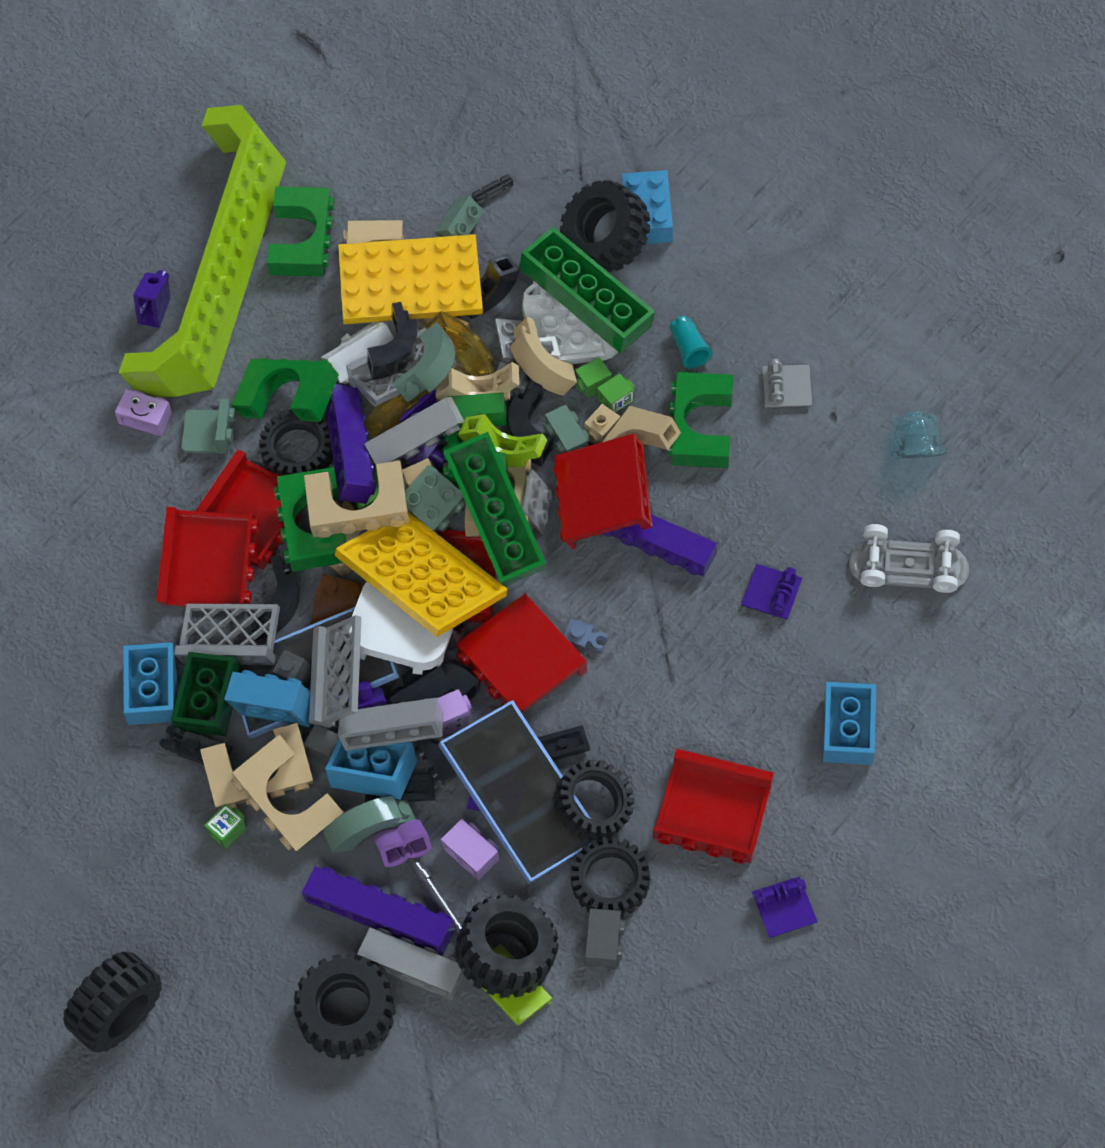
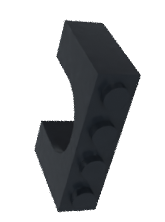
M438 667L390 697V701L392 704H398L401 702L439 698L453 692L454 687L442 668ZM482 732L454 747L467 770L494 754L491 745ZM428 739L416 741L418 747L415 750L422 761L427 759L432 766L428 771L435 782L440 780L444 785L458 776L438 745Z

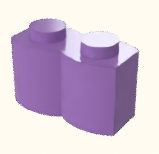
M420 820L407 821L397 829L383 830L373 837L377 853L385 867L397 866L408 858L423 856L432 849L429 836Z

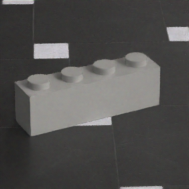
M447 397L366 442L365 446L375 464L398 461L404 456L409 459L420 453L418 448L425 444L427 447L438 443L440 441L438 437L446 433L447 436H450L459 431V425L465 421L452 397Z
M437 698L358 709L357 713L339 719L338 737L345 751L442 737L444 713Z
M371 927L369 928L357 953L358 961L364 957L370 960L371 966L376 964L385 974L453 1001L464 977V968H459L456 958L448 956V958L438 955L437 951L429 947H424V949L417 947L413 941L404 937L401 939L395 938L385 929L378 928L375 930Z

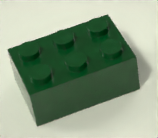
M188 652L171 718L172 723L177 728L183 731L226 737L233 707L224 700L232 672L242 673L243 667L235 657Z

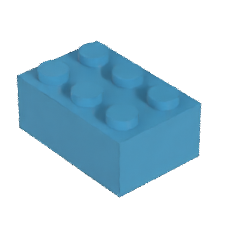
M667 170L622 173V185L638 195L647 206V212L650 215V221L647 222L650 225V233L646 235L648 238L646 244L673 242V223Z
M173 642L123 646L124 715L128 725L172 722L171 718L177 699V657L174 655L175 648Z
M243 670L242 673L232 672L224 700L242 716L288 724L298 723L299 726L305 727L310 726V690L305 688L300 680L294 678H287V681L279 680L277 676L265 674L264 677H261L247 670Z
M826 682L822 762L873 765L875 754L876 684Z
M339 739L325 770L331 788L381 797L393 796L394 799L401 800L417 763V758L412 742L345 751Z

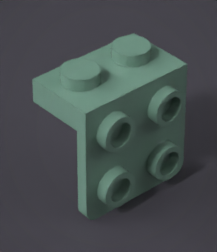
M220 399L219 410L186 411L181 446L183 452L229 453V444L233 442V429H231L232 422H235V408H231L229 399Z
M430 465L426 466L405 490L408 510L435 533L439 531L444 532L452 523L451 517L455 513L460 514L466 507L461 491Z

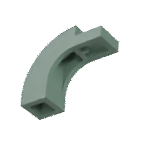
M438 322L419 335L424 344V353L419 362L393 382L395 388L407 402L425 389L429 393L433 391L444 380L453 365L455 346Z
M387 796L368 801L348 810L332 821L323 830V833L332 853L352 851L363 839L371 834L388 828H398L401 824L416 820L408 801H395L393 796Z

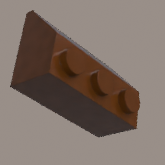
M323 574L315 595L311 625L355 607L365 584Z

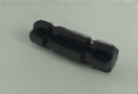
M506 174L500 178V181L497 179L482 187V190L478 189L472 192V199L477 204L485 201V198L488 200L503 192V189L507 190L512 187L513 180Z

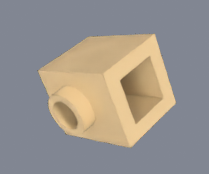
M601 404L584 423V428L589 435L590 442L594 444L603 442L621 416Z

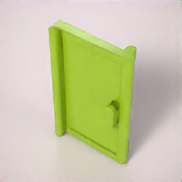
M501 944L493 949L495 953L504 958L515 959ZM540 985L531 993H526L525 991L521 997H514L513 994H510L509 998H502L497 993L494 996L488 994L517 1026L546 1004H551L552 997Z

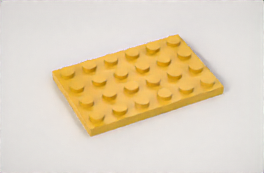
M476 234L338 244L344 324L392 321V303L396 302L402 303L403 309L408 311L410 319L483 314Z
M408 512L410 523H404L398 527L385 526L379 527L376 530H368L335 549V556L435 637L442 635L507 596L508 589L410 512Z

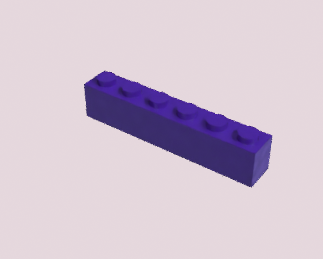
M335 384L326 407V415L339 500L367 504L370 496L375 493L376 481H373V464H370V453L365 446L368 432L364 427L365 414H362L361 409L362 398L359 397L358 387L353 388L352 386Z
M652 514V528L643 530L636 524L602 534L607 537H615L627 546H635L642 549L647 555L660 557L670 565H678L685 568L692 575L698 574L703 577L717 554L716 542Z
M315 866L302 890V895L307 903L373 929H385L393 937L398 939L402 937L413 941L416 946L434 949L441 956H443L455 931L454 922L448 914L443 912L434 913L420 903L411 904L397 894L388 895L383 893L377 886L362 885L354 877L346 876L345 878L339 876L336 871L328 867L322 869Z

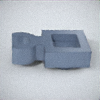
M572 618L564 633V636L575 648L584 651L587 645H589L595 652L602 653L603 646L596 642L599 640L608 641L606 633H593L594 626Z

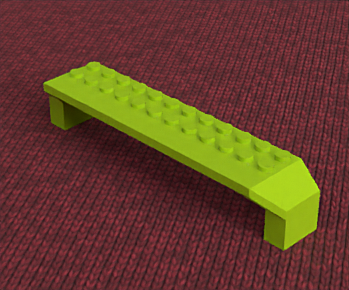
M242 105L207 108L201 125L223 153H237L179 330L153 352L125 353L118 372L134 390L141 391L147 396L154 398L178 397L214 389L274 203L275 187H279L286 165L285 159Z

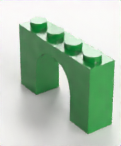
M275 187L273 206L276 218L304 219L311 222L316 227V230L308 240L299 244H269L267 258L269 275L324 277L325 268L329 267V254H326V251L331 248V235H328V231L333 228V216H330V211L335 209V198L331 197L329 188Z
M250 359L232 406L242 418L262 419L273 393L280 386L288 382L299 381L297 392L290 407L300 421L321 422L339 374L332 364L326 360Z
M677 372V380L672 381L671 395H676L675 401L670 403V415H674V422L681 433L668 449L667 456H672V466L729 468L730 436L699 434L687 425L685 418L689 412L700 406L732 407L733 375Z
M504 392L447 396L452 397L464 420L466 417L485 414L494 426L506 425ZM459 431L450 436H447L446 433L444 434V440H448V446H444V450L461 443L462 439L458 435ZM498 453L508 476L506 454ZM448 463V466H444V477L460 489Z
M334 467L277 477L278 486H274L276 501L281 500V507H277L279 521H284L285 528H280L282 542H287L288 549H284L286 564L291 563L293 572L343 563L335 556V549L347 542L345 534L339 533L326 538H313V534L302 531L295 524L298 514L308 506L304 475L328 472L332 485L333 500L339 499Z

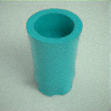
M680 316L670 323L669 328L679 350L683 366L693 369L707 363L712 357L713 351L704 341L691 319L687 318V316Z

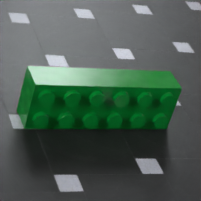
M552 227L521 252L519 269L620 354L652 327L655 311L556 228Z
M489 432L444 450L501 584L506 587L547 569L546 562Z

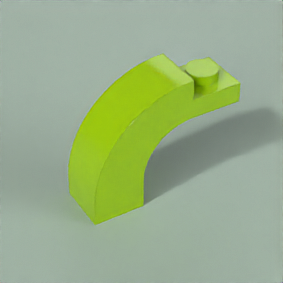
M485 414L466 417L458 433L462 441L465 442L489 432L497 453L506 454L508 467H526L529 459L540 458L547 442L543 433L524 437L507 435L498 430Z

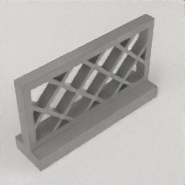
M426 327L417 332L416 350L411 359H414V362L409 363L402 370H410L421 359L424 353V344L419 335L427 330ZM367 356L346 365L349 384L353 388L358 387L376 406L400 395L393 382L403 374L398 372L392 376L382 378L390 380L389 384L378 383L379 379L370 383L368 381L372 380L367 364ZM455 360L451 368L457 367ZM375 390H385V391H386L385 393H383V394H381V395H378V396L375 395Z
M187 604L180 645H176L174 655L183 664L186 663L188 652L235 657L241 665H274L276 656L273 653L280 607L278 604ZM193 611H203L205 616L194 624L191 621ZM219 611H225L228 616L219 624H216L212 617ZM241 612H249L251 616L242 624L235 620V617ZM264 612H272L271 619L264 625L257 619ZM210 620L215 627L203 635L199 628ZM233 620L238 627L226 636L221 629ZM253 621H256L260 628L249 636L244 629ZM196 631L202 637L195 644H187L188 637ZM219 631L224 639L217 645H211L208 640ZM240 632H243L247 639L240 645H234L231 640ZM265 632L268 635L267 645H256L254 640Z
M352 616L327 628L322 626L313 628L309 723L330 728L335 726L336 720L358 712L360 616ZM352 626V632L350 636H348L347 634ZM345 641L346 643H345V645H344L342 651H340V647H341V645L343 644V642ZM350 650H351V655H350L349 659L347 660V656H348V654H349V652H350ZM344 664L345 667L341 674H339V671L342 665ZM349 674H350V679H349L348 683H346L345 681L347 680V678H348V676H349ZM343 688L344 691L341 694L340 698H338V695L341 689ZM349 698V707L346 708L344 705Z

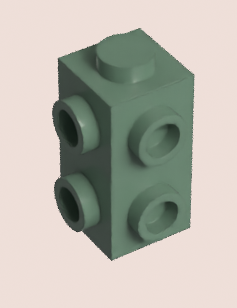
M470 195L456 198L434 233L438 237L469 235L472 229L479 224L484 210Z
M566 404L546 413L545 424L543 425L546 434L553 437L554 445L559 455L587 447L588 442H590L587 431L585 429L581 430L578 425L577 415L574 411L570 412Z

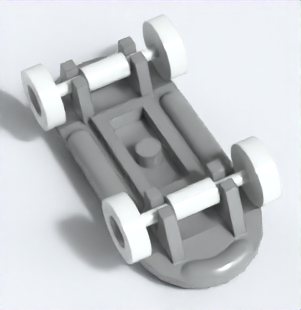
M879 524L867 525L864 527L863 537L867 541L856 546L849 558V569L852 575L868 587L892 585L930 588L938 592L950 593L962 586L969 575V564L966 557L955 548L960 543V534L953 530L938 531L935 534L936 544L886 540L888 529L885 526Z

